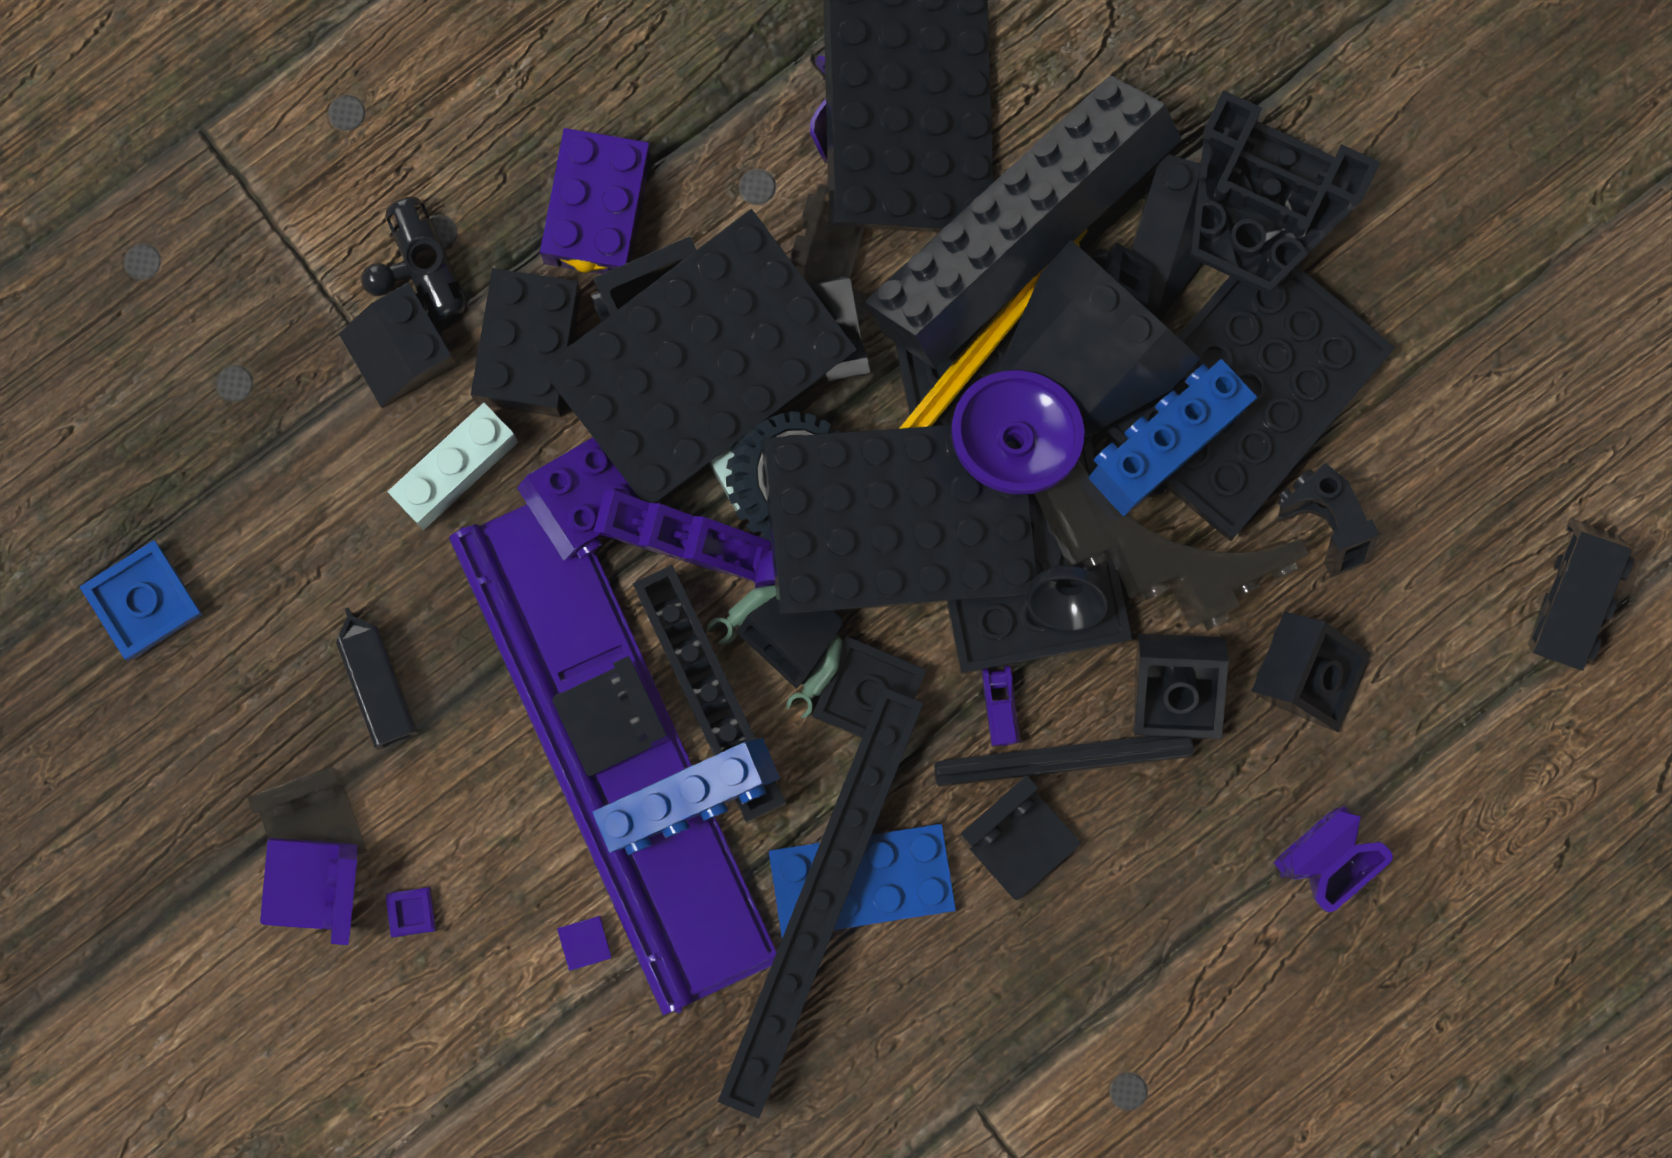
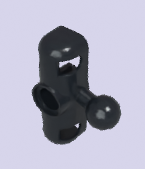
M409 196L390 204L386 209L385 216L404 261L391 266L382 263L370 264L361 275L363 288L373 296H384L391 292L395 282L411 276L427 315L432 322L443 324L463 315L467 310L466 299L424 203L417 197ZM414 205H420L423 208L427 219L420 221ZM393 214L400 227V230L395 232L390 220ZM428 249L436 252L437 259L433 266L427 269L415 266V257L420 251ZM454 283L461 298L454 299L448 284ZM427 293L434 305V308L430 311L424 299V295Z

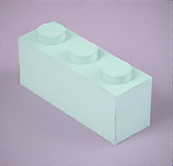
M483 403L387 492L424 530L510 451L518 441L514 433Z

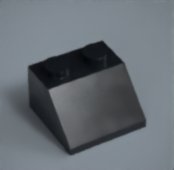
M409 282L372 302L339 333L381 408L388 406L457 366Z
M1284 611L1251 691L1278 708L1329 730L1339 732L1371 653L1326 622Z
M1138 633L1135 666L1134 735L1222 739L1229 663L1225 637Z

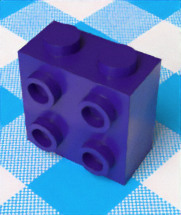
M594 438L587 440L528 474L517 487L564 561L576 553L580 559H583L602 546L600 539L605 536L594 532L605 490H616L639 499Z

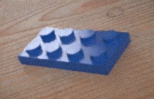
M942 824L871 835L834 930L956 911ZM820 843L769 851L782 938Z

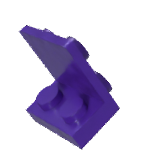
M269 838L267 841L260 923L271 926L331 930V944L349 945L357 866V844Z

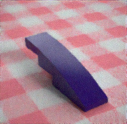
M616 490L604 491L594 532L752 582H755L758 562L769 551L771 541L712 519L692 516L660 503H649Z

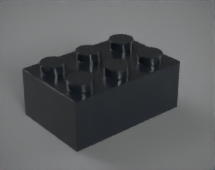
M492 268L471 389V396L475 404L481 405L485 403L490 407L561 417L564 399L540 368L573 343L581 298V289L578 281Z

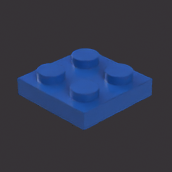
M155 540L80 586V589L121 655L128 662L203 615L160 545Z

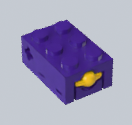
M568 128L563 129L540 249L545 265L559 267V263H562L563 268L578 270L582 273L604 274L631 262L651 158L649 142Z

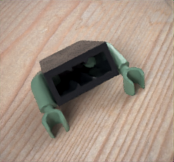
M775 585L754 588L729 610L730 616L726 619L715 618L711 620L708 625V631L712 632L720 624H726L728 633L718 644L727 645L731 643L738 633L792 686L797 689L802 684L804 689L801 692L793 693L789 697L787 710L795 698H803L808 703V709L800 718H805L812 711L813 697L821 695L838 671L843 642L837 632L843 625V621L834 611L778 616Z

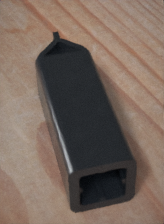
M349 607L345 608L347 619L339 633L336 644L374 748L380 750L419 735L381 631L378 627L356 618Z

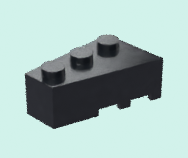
M1570 518L1566 531L1573 534L1564 556L1558 555L1553 569L1558 570L1549 594L1545 593L1528 646L1534 654L1583 671L1587 660L1593 662L1598 654L1602 638L1597 635L1603 620L1610 621L1615 612L1618 597L1613 595L1619 580L1626 581L1634 563V556L1630 555L1631 547L1619 535Z

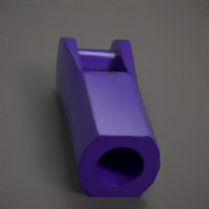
M1004 666V670L988 672V669H982L991 746L998 747L1021 743L1010 666ZM1006 688L1008 699L992 701L991 689Z

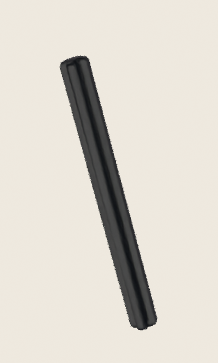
M1146 736L942 760L934 764L935 781L937 786L943 787L1019 778L1026 775L1036 776L1188 758L1193 755V740L1190 737Z

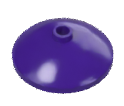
M1008 370L993 373L978 380L963 394L954 412L951 435L953 447L959 461L976 480L1000 492L1032 494L1055 486L1073 470L1083 448L1084 424L1075 401L1060 385L1037 373ZM1017 441L1022 447L1012 449L1008 446L1007 442Z

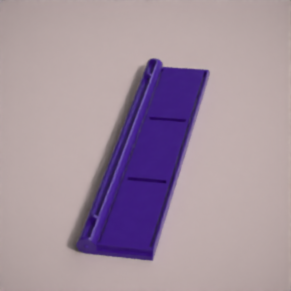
M524 505L480 526L475 524L462 527L459 531L450 535L449 540L662 1015L664 1016L673 1011L681 1013L682 1007L770 967L777 952L715 817L703 821L701 815L687 821L690 826L689 829L669 838H665L663 832L650 837L652 846L631 855H627L625 848L609 853L592 813L593 811L685 770L692 765L596 553L593 552L583 559H580L576 553L564 561L528 505ZM629 656L668 740L600 773L588 776L552 699L566 690L615 668L614 662Z

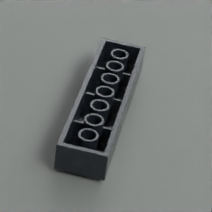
M1110 75L864 301L884 335L936 369L1041 272L1071 240L1074 241L1182 140L1166 105Z

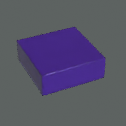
M430 887L386 893L391 938L436 932Z
M600 916L557 928L569 971L612 959Z

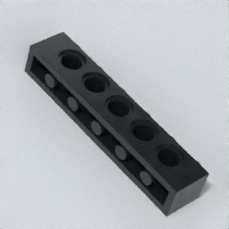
M673 565L632 583L713 755L722 753L743 742L755 740V736ZM776 781L765 785L766 794L743 804L740 798L735 799L747 825L786 806V801Z

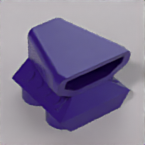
M1345 805L1330 811L1273 862L1280 871V878L1293 880L1309 878L1313 898L1325 912L1336 911L1390 864L1393 858L1391 851L1383 843L1375 842L1355 845L1361 816L1353 815Z

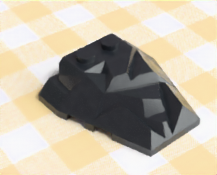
M1223 90L1204 129L1190 258L1270 294L1362 202L1380 162L1342 144L1335 157L1258 122L1262 107Z

